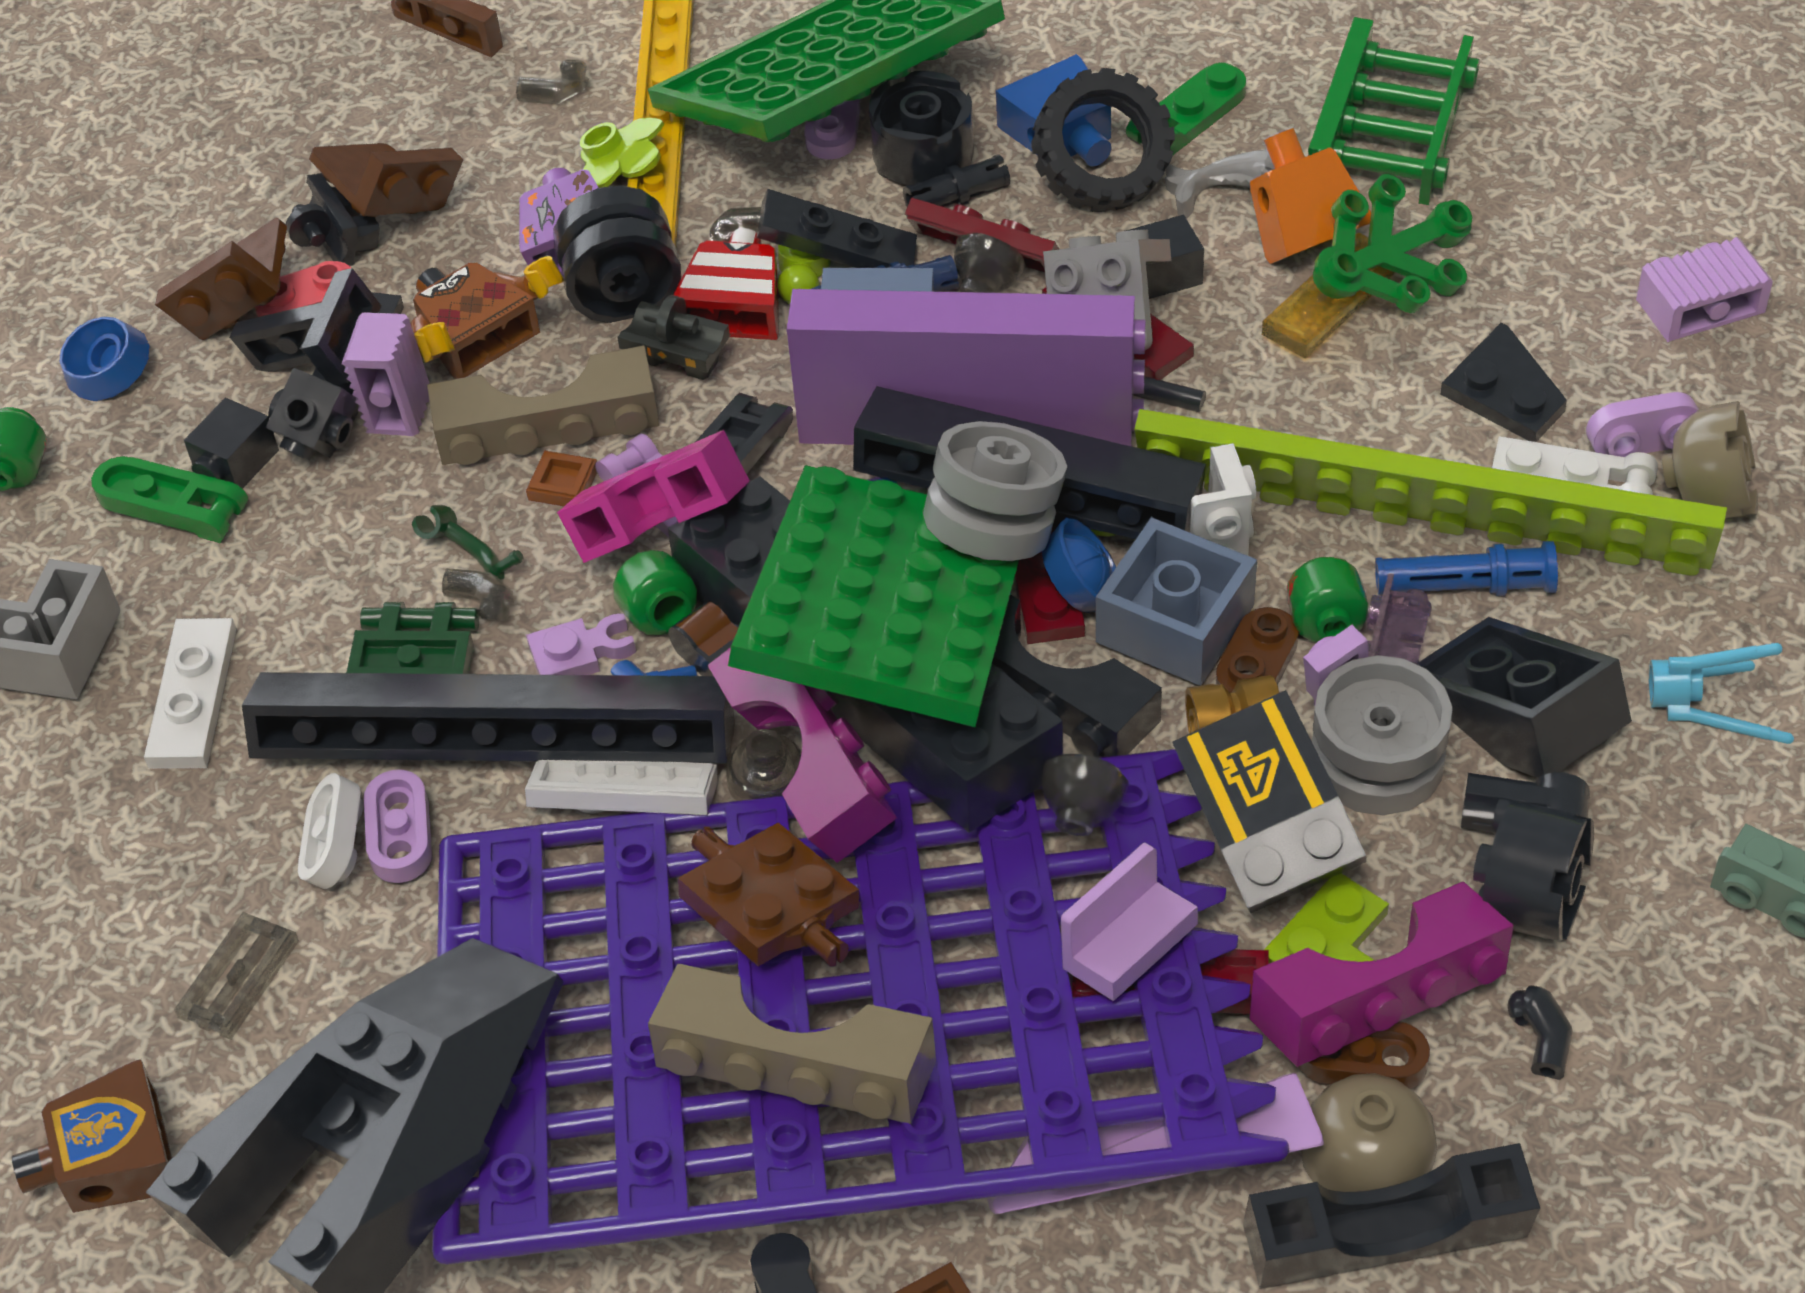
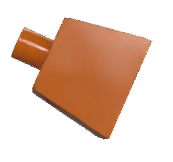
M1294 128L1264 140L1275 169L1250 181V191L1265 258L1270 264L1332 240L1335 219L1331 212L1333 203L1346 190L1359 192L1335 150L1330 147L1305 157ZM1370 209L1356 226V230L1370 224Z

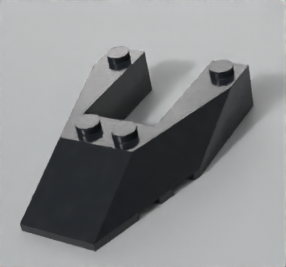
M469 939L355 1003L193 1135L177 1155L167 1163L163 1172L146 1193L186 1232L230 1257L312 1153L317 1150L344 1164V1166L268 1262L299 1293H384L435 1227L438 1220L485 1162L490 1148L484 1142L498 1108L501 1107L508 1110L517 1089L511 1081L524 1049L527 1048L534 1051L564 981L553 971L477 939Z

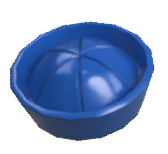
M103 316L85 322L66 338L60 351L59 362L69 390L78 397L90 401H100L118 395L128 389L141 376L149 360L150 345L144 333L117 318Z
M1065 518L1052 532L1046 548L1042 551L1044 565L1051 581L1072 607L1080 612H1095L1096 596L1116 569V565L1101 540L1087 526L1078 520Z

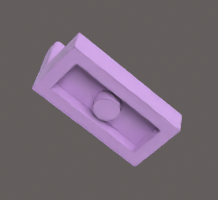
M1147 843L1140 845L1066 910L1061 917L1063 969L1112 1001L1119 997L1198 924V907L1157 882V850Z

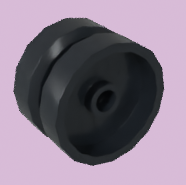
M622 185L602 187L578 196L561 211L553 228L554 248L558 263L562 268V276L565 279L563 283L566 295L575 310L591 320L612 323L634 318L636 309L641 301L661 306L667 296L674 295L681 280V263L677 249L671 239L672 233L667 216L657 199L641 189Z

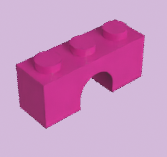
M722 430L581 491L560 509L557 514L583 563L631 544L642 533L670 518L676 517L678 523H681L728 503L750 480L725 431Z

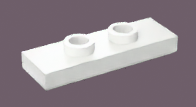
M233 618L175 620L144 755L148 769L207 768L237 630Z
M539 760L536 762L525 787L526 806L578 809L581 812L590 814L603 811L708 815L709 806L712 803L718 784L717 765L713 763Z

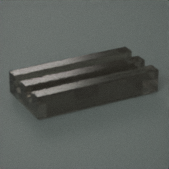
M242 912L175 1007L174 1011L177 1018L188 1023L193 1021L202 1029L207 1031L213 1029L218 1031L220 1036L232 1040L299 942L296 932ZM252 932L259 934L243 959H238L226 976L227 982L208 1009L201 1007L205 998ZM274 940L266 954L263 956V958L261 959L257 967L254 969L248 980L245 982L241 990L238 992L232 1003L229 1005L225 1013L221 1015L230 1003V1001L233 999L239 988L242 986L246 978L249 976L255 965L258 963L264 952L267 950L271 942Z

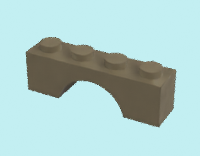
M644 346L590 355L585 369L574 382L561 390L542 396L520 397L506 394L494 388L482 375L427 384L433 430L442 465L453 463L469 465L476 463L481 458L508 453L524 455L531 453L536 448L564 443L580 445L592 438L619 433L635 435L644 429L659 426L654 390Z
M677 964L648 1022L656 1067L668 1069L681 1076L695 1075L731 1083L743 1090L757 1089L793 1097L810 1105L824 1104L860 1112L872 1119L886 1118L911 1124L936 1063L933 1020L931 1017L867 1004L852 1018L830 1029L808 1033L783 1031L762 1022L748 1009L744 1002L741 978L739 976L683 964Z

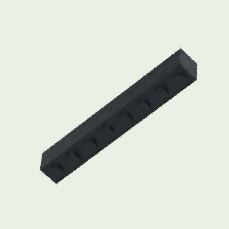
M260 672L242 703L248 755L252 759L574 760L727 763L735 727L734 709L731 707L714 676Z

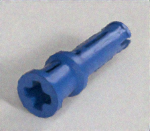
M1543 541L1541 547L1506 549L1501 543L1493 544L1492 547H1487L1486 553L1375 558L1378 595H1384V593L1489 588L1490 594L1495 593L1496 596H1505L1508 590L1543 588L1545 593H1556L1558 585L1556 547L1554 541Z

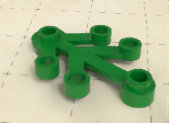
M1383 174L1375 181L1368 192L1372 203L1368 245L1354 252L1356 226L1368 213L1369 205L1366 198L1359 192L1346 190L1331 207V212L1335 219L1332 247L1325 248L1317 256L1313 271L1314 283L1324 295L1333 299H1343L1355 295L1358 291H1363L1395 303L1399 309L1407 313L1418 312L1429 300L1431 295L1429 286H1432L1441 295L1452 296L1467 281L1466 270L1458 261L1444 259L1438 265L1411 256L1408 253L1432 242L1441 248H1451L1461 243L1472 228V213L1464 203L1457 200L1441 202L1426 217L1425 221L1392 235L1394 209L1405 197L1406 189L1402 181L1396 176ZM1380 266L1406 277L1400 283H1397L1370 270Z

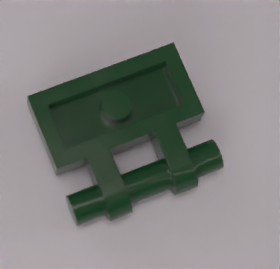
M385 602L383 608L363 607L360 613L362 630H355L346 673L469 674L474 648L470 631H477L479 628L478 608H457L455 602H436L434 608H406L404 602Z

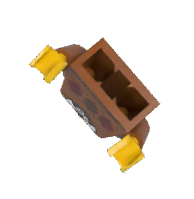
M546 256L532 262L523 271L524 276L522 277L492 272L478 263H468L449 275L444 274L438 268L425 270L419 276L416 283L418 293L415 295L413 303L417 316L410 323L422 362L428 363L440 358L454 379L465 378L539 334L540 328L534 300L544 298L549 292V287L565 281L552 257Z

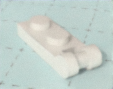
M1499 436L1492 468L1653 495V491L1649 486L1656 480L1658 462L1653 456L1644 452H1635L1626 457ZM1608 480L1626 483L1622 484L1621 486H1616L1608 484Z

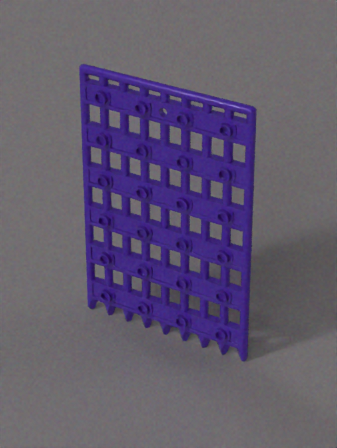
M1169 749L1063 762L1064 772L1037 790L1091 783L1095 803L1037 810L1033 791L970 833L955 820L914 824L911 805L931 803L933 801L909 781L888 783L891 791L884 797L897 818L845 857H855L857 877L846 879L859 889L863 924L829 928L835 936L848 944L849 951L867 950L869 972L805 980L803 957L818 955L810 947L803 946L798 949L785 951L758 967L729 940L675 947L673 941V925L706 920L681 898L671 899L670 879L679 878L709 860L698 851L668 854L667 834L703 830V827H710L711 829L727 827L728 844L737 845L778 822L790 831L789 819L796 818L783 796L710 804L708 815L640 812L444 837L439 844L437 957L474 938L557 973L564 981L562 986L609 980L610 1003L551 1010L534 1051L527 1048L524 1049L511 1079L517 1087L508 1110L501 1107L498 1108L484 1140L490 1151L485 1162L479 1168V1176L471 1178L433 1228L432 1253L435 1260L440 1264L449 1265L1274 1163L1284 1160L1289 1153L1287 1140L1279 1137L1238 1131L1236 1118L1272 1103L1276 1098V1087L1264 1083L1227 1078L1223 1067L1232 1061L1261 1049L1263 1046V1035L1252 1031L1214 1026L1211 1015L1247 999L1250 996V984L1242 981L1203 976L1201 973L1200 964L1238 947V935L1194 927L1134 982L1135 990L1124 991L1114 1001L1103 994L1073 998L1068 975L1070 973L1063 969L1062 938L1059 928L1061 926V917L1080 898L1054 901L1050 879L1111 872L1140 845L1147 843L1157 850V882L1196 905L1198 912L1226 899V888L1223 886L1184 881L1179 878L1178 869L1213 855L1215 852V842L1169 834L1167 824L1202 810L1196 795L1158 789L1157 780L1184 769L1176 750ZM1101 827L1105 845L1103 848L1045 854L1042 834ZM807 837L798 838L823 860L831 859L809 841ZM603 842L604 862L545 868L546 848ZM978 842L981 862L920 869L917 849ZM480 856V876L463 878V858ZM605 887L606 907L546 914V893ZM986 887L989 909L927 916L924 894ZM480 902V922L463 924V903ZM607 933L608 955L547 962V940ZM988 934L994 935L996 957L934 964L931 941ZM677 964L702 969L738 965L743 998L748 1009L762 1022L783 1031L808 1033L833 1028L827 1027L810 1030L808 1006L873 998V1005L931 1017L933 1020L936 1063L912 1123L888 1119V1126L821 1134L819 1108L831 1107L829 1105H810L793 1097L757 1089L683 1097L682 1076L668 1069L656 1067L648 1022ZM1002 982L1005 1006L941 1014L938 990ZM1141 1016L1146 1041L1082 1049L1078 1024ZM611 1030L612 1054L549 1061V1037ZM1010 1032L1014 1057L949 1065L945 1040ZM1152 1068L1157 1093L1092 1101L1088 1075ZM613 1080L614 1106L550 1114V1088ZM1019 1084L1023 1110L957 1118L953 1091ZM751 1117L753 1143L686 1151L685 1124ZM1163 1120L1168 1144L1167 1148L1111 1155L1102 1154L1098 1128ZM615 1133L616 1160L551 1168V1141ZM1028 1137L1032 1164L965 1172L961 1145ZM892 1153L895 1181L827 1189L824 1162ZM755 1170L757 1198L690 1206L688 1178ZM617 1187L618 1215L552 1223V1195ZM479 1204V1233L460 1235L461 1206Z

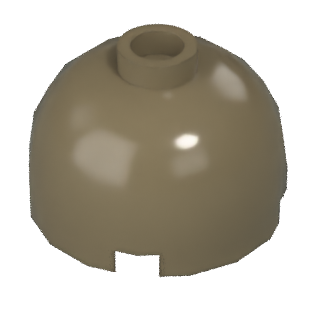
M1739 401L1717 404L1697 410L1683 420L1673 438V453L1662 455L1663 473L1667 488L1678 487L1685 501L1727 507L1725 519L1754 516L1758 512L1757 489L1749 493L1746 483L1752 480V468L1756 466L1744 410H1739Z
M1376 1073L1351 1075L1327 1086L1312 1102L1310 1107L1322 1133L1324 1145L1301 1150L1303 1167L1313 1182H1318L1324 1188L1334 1191L1357 1192L1393 1186L1432 1171L1437 1153L1432 1115L1421 1098L1397 1079Z

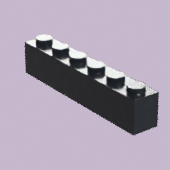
M876 386L854 426L853 471L929 489L935 477L933 465L936 451L945 431L958 424L977 421L1005 423L1029 430L1050 441L1063 454L1067 464L1062 490L1057 503L1054 505L1056 510L1054 520L1075 519L1090 529L1136 539L1151 517L1190 533L1191 499L1196 495H1201L1203 490L1206 467L1204 463Z

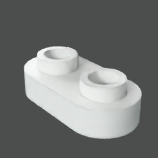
M336 773L327 775L318 784L309 800L298 861V875L300 879L322 889H328L336 882H343L352 872L357 859V851L353 848L356 825L364 807L363 800L360 798L359 785Z

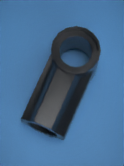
M1552 772L1542 775L1535 782L1468 773L1461 828L1492 832L1494 812L1501 797L1575 813L1588 818L1590 788L1583 779L1576 775L1565 772Z

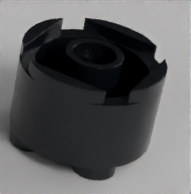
M913 71L905 76V81L890 86V81H886L874 91L869 102L872 155L879 175L901 184L913 185L945 174L944 169L953 165H957L959 168L969 166L974 155L972 99L969 93L966 95L960 90L959 81L939 72Z
M1501 797L1493 817L1492 833L1495 834L1493 845L1482 843L1475 860L1473 880L1484 883L1479 891V895L1483 898V901L1488 902L1513 924V931L1548 940H1566L1570 936L1586 886L1580 885L1584 864L1591 865L1594 846V821L1579 814Z

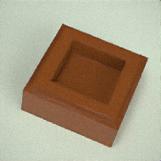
M545 450L526 489L528 500L564 507L581 491L591 487L597 474V459Z

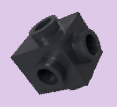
M293 368L284 389L279 390L270 403L268 411L270 419L266 428L283 438L279 446L280 448L309 461L314 452L331 458L337 448L343 447L350 437L353 427L351 417L357 406V403H355L356 397L341 387Z

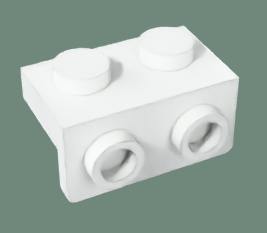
M1234 443L1211 447L1209 493L1196 495L1191 499L1190 533L1248 556L1249 538H1252L1254 534L1251 504L1252 500L1256 498V485L1250 465H1241Z

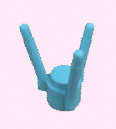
M1771 643L1691 657H1669L1668 660H1650L1649 693L1651 707H1667V721H1691L1786 744L1794 741V736L1788 732L1690 707V702L1702 701L1703 677L1752 671L1755 669V663L1751 660L1780 654L1783 649L1781 644Z

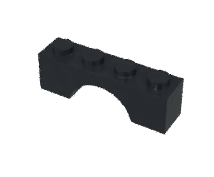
M1010 595L992 664L1063 720V733L1071 737L1074 745L1084 755L1090 758H1097L1098 756L1110 757L1129 754L1161 722L1162 687L1115 658L1085 668H1062L1035 658L1019 641L1021 636L1020 600Z
M1517 1143L1454 1155L1436 1169L1422 1176L1380 1189L1342 1192L1324 1188L1318 1182L1249 1194L1243 1227L1259 1288L1262 1289L1526 1238L1540 1211V1205L1521 1144Z

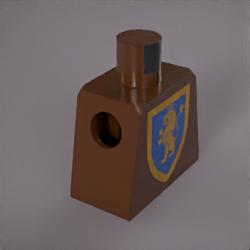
M139 1059L126 1064L47 1103L41 1113L48 1144L12 1155L14 1173L23 1194L58 1183L73 1213L151 1198L146 1191L163 1172L167 1163L172 1159V1154L156 1089L142 1060Z

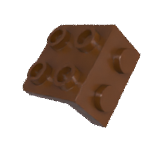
M384 143L314 147L309 157V160L323 174L325 179L333 184L351 203L352 208L363 216L368 217L400 213L417 214L418 212L437 211L443 208L453 189L454 182L464 160L453 148L396 151L392 146Z
M274 218L237 244L234 241L229 242L157 291L155 305L201 340L209 338L221 329L227 330L231 328L242 315L258 305L264 306L277 295L281 285L279 279L282 259L286 250L287 225L279 218Z

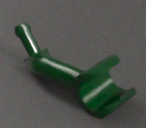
M431 506L430 512L435 517L436 526L425 515L416 516L412 521V527L417 536L423 539L446 536L472 555L494 580L504 579V572L512 566L520 564L524 559L523 554L519 550H514L509 553V556L500 561L492 548L457 524L456 514L448 506Z

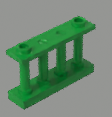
M1354 17L1308 148V156L1331 147L1336 151L1344 167L1421 180L1418 204L1429 205L1434 188L1443 190L1445 187L1450 158H1444V154L1464 88L1474 89L1480 59L1471 57L1474 36H1463L1457 58L1452 60L1380 48V42L1372 41L1374 20ZM1376 68L1450 81L1445 93L1369 80V74H1365V71L1374 73ZM1365 100L1439 112L1436 126L1358 113V107H1354V103L1363 105ZM1357 133L1429 146L1426 158L1419 159L1347 146V141L1342 139L1343 137L1352 138L1353 134Z

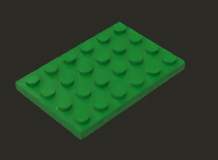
M827 0L648 88V93L653 108L674 113L677 117H688L701 121L704 125H715L729 129L735 134L743 133L757 137L763 142L779 141L788 137L791 134V129L801 123L816 121L829 116L832 112L831 108L844 101L858 100L868 96L871 93L872 87L885 80L890 81L903 78L911 72V67L923 61L936 60L946 56L949 53L950 47L962 41H971L985 36L988 32L987 28L1005 20L1002 1Z
M805 465L731 645L728 666L975 727L1019 560L982 559L961 553L939 541L927 528L923 516L927 494L902 489L898 484L887 480L869 481L848 476L841 470L833 467L822 466L815 468Z

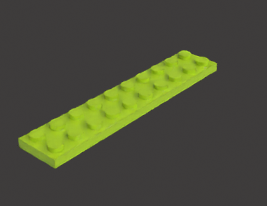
M1139 409L1134 429L1137 448L1206 464L1204 489L1208 492L1211 447L1234 443L1241 465H1250L1255 479L1256 491L1260 492L1259 497L1264 502L1290 506L1293 504L1294 498L1315 501L1316 508L1320 512L1343 516L1350 513V508L1373 511L1374 520L1401 526L1407 523V518L1431 521L1430 528L1433 531L1458 536L1464 533L1465 528L1488 531L1487 537L1490 541L1516 546L1522 543L1523 538L1554 541L1556 553L1575 556L1580 554L1581 548L1604 551V558L1608 562L1631 566L1639 564L1640 558L1664 562L1663 568L1667 572L1689 576L1697 575L1699 568L1711 570L1723 532L1727 507Z

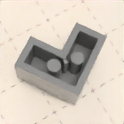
M49 559L27 603L0 599V688L78 699L121 611L103 566Z

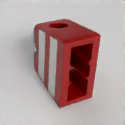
M739 228L733 231L729 242L706 240L699 244L674 295L685 299L687 314L728 324L730 337L777 340L779 335V292L777 288L778 270L775 248L770 244H761L762 241L757 238V233L747 228Z

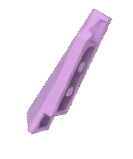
M1296 1073L1286 1074L1264 1083L1276 1087L1275 1100L1236 1118L1238 1131L1283 1138L1289 1144V1153L1324 1145L1322 1133ZM1163 1120L1098 1128L1103 1155L1168 1147ZM1026 1137L1017 1150L1018 1155L1010 1167L1032 1164L1028 1137ZM1185 1174L991 1197L987 1201L990 1210L994 1214H1000Z

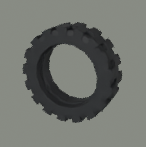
M1101 68L1099 73H1092L1091 69L1078 72L1074 79L1070 80L1068 77L1063 80L1044 103L1033 127L1035 136L1032 139L1031 148L1032 154H1037L1038 157L1035 165L1040 176L1046 175L1050 181L1048 187L1054 194L1058 196L1062 193L1065 197L1069 198L1068 204L1079 209L1082 205L1091 207L1090 212H1105L1107 208L1114 207L1116 210L1130 206L1131 203L1139 202L1145 198L1164 175L1174 152L1171 150V145L1175 141L1174 127H1169L1168 124L1171 116L1166 105L1160 106L1156 100L1158 96L1156 91L1149 85L1144 88L1141 84L1137 83L1138 77L1127 72L1124 76L1115 74L1116 69ZM1100 103L1117 108L1128 116L1139 131L1143 145L1141 163L1135 171L1124 177L1103 178L1089 174L1074 163L1064 146L1062 135L1064 120L1072 110L1081 105Z

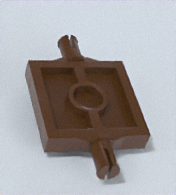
M779 822L737 845H729L710 827H703V832L699 829L694 834L691 841L692 848L700 852L709 861L678 878L679 897L759 967L785 951L798 949L803 946L810 947L830 967L836 966V960L839 963L843 962L848 954L849 946L835 936L829 928L834 922L859 908V889Z

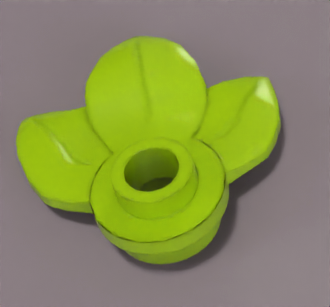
M648 117L634 120L621 129H617L615 124L610 122L601 123L590 128L580 139V146L582 148L581 158L585 163L583 170H589L599 188L609 187L619 175L635 178L648 173L656 167L661 158V153L651 140L661 131L664 126L663 121Z

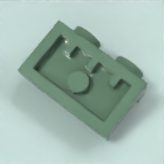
M1746 823L1731 848L1725 847L1718 857L1710 887L1720 891L1723 897L1732 905L1742 909L1755 908L1780 920L1783 926L1792 934L1805 938V851Z

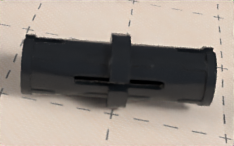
M997 154L992 158L963 168H959L957 165L944 169L945 174L913 185L904 186L903 197L905 205L908 207L911 197L941 207L957 203V205L969 204V200L972 197L1010 185V174L1007 164L999 167L1000 164L1004 163V159L1001 155Z

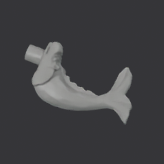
M1267 149L1225 157L1195 170H1185L1169 164L1166 168V189L1175 195L1178 215L1184 214L1187 219L1192 214L1196 198L1201 191L1220 185L1250 188L1251 180L1275 168Z

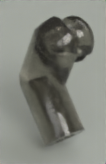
M566 59L560 64L561 76L553 79L520 76L516 86L518 101L559 104L585 90L589 82V78L586 77V63L582 60Z
M761 207L730 208L714 221L710 228L709 235L711 241L729 242L732 232L739 228L751 229L758 233Z
M447 568L444 572L442 580L444 596L481 600L478 609L481 619L505 622L509 619L510 603H514V593L496 575L489 572Z

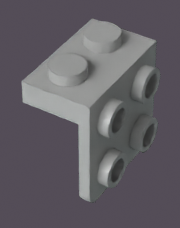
M1131 230L1117 232L1116 242L1101 244V236L1078 237L1068 239L1069 248L1043 251L1047 294L1135 296L1134 319L1146 320L1145 350L1150 348L1152 344V328L1146 264L1171 261L1170 239H1149L1148 230Z

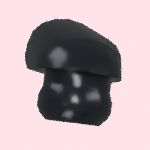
M1530 985L1526 990H1516L1508 1000L1509 1015L1515 1018V1023L1520 1026L1531 1024L1538 1036L1531 1071L1535 1075L1561 1080L1565 1073L1573 1033L1572 1025L1551 992L1547 989Z

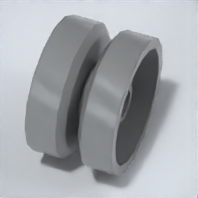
M977 421L958 424L943 433L936 451L933 465L935 477L928 489L923 512L927 528L942 543L961 553L982 559L1014 561L1033 557L1046 548L1056 515L1054 505L1060 496L1067 470L1063 454L1047 439L1029 430L1005 423Z
M1379 655L1351 660L1330 672L1317 691L1312 743L1342 804L1356 812L1388 815L1409 811L1429 799L1443 777L1452 705L1445 687L1427 669L1406 659Z

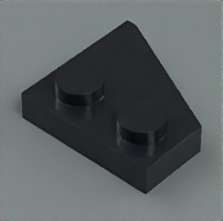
M1500 323L1442 382L1440 395L1531 442H1537L1565 412L1567 399L1509 326Z

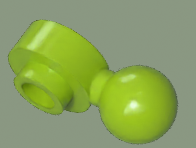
M778 244V263L781 274L777 281V288L781 298L790 304L792 289H811L819 286L818 277L823 274V268L830 267L831 260Z

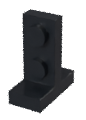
M350 268L335 272L321 303L236 322L229 338L257 371L272 372L312 363L327 382L334 385L349 383V380H347L349 374L344 372L346 366L342 364L358 316L362 313H379L382 305L354 269Z

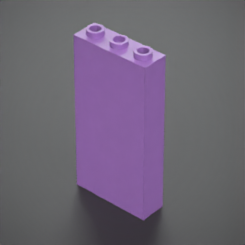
M792 289L787 337L799 443L854 445V426L876 386L1131 446L1132 432H1135L1139 409H1144V399H1133V394H1144L1145 360H1134V354H1145L1146 320L1134 319L1135 296Z

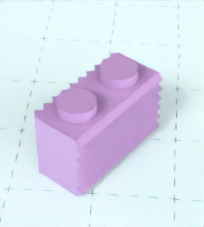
M1735 237L1732 241L1726 239L1721 245L1717 242H1712L1702 246L1700 249L1696 248L1692 253L1686 251L1682 256L1677 254L1672 259L1670 257H1661L1651 263H1647L1642 268L1636 300L1666 341L1669 342L1765 313L1773 281L1738 237Z
M362 313L358 316L342 364L346 366L344 372L349 374L347 380L351 382L350 388L354 390L352 395L357 397L355 403L359 405L358 411L362 413L360 418L364 420L363 426L367 427L365 433L414 436L420 433L418 429L422 425L420 419L425 417L423 411L427 409L426 403L429 402L427 387L429 381L410 320L405 314Z

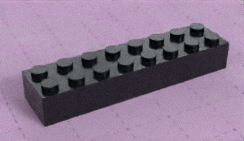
M761 476L747 483L728 503L681 523L676 522L668 527L671 556L691 576L697 587L698 599L703 604L708 601L717 605L730 621L738 626L744 616L790 503L787 497ZM994 664L991 665L975 727L833 692L838 704L831 710L836 718H845L865 744L969 833L1064 772L1063 720Z

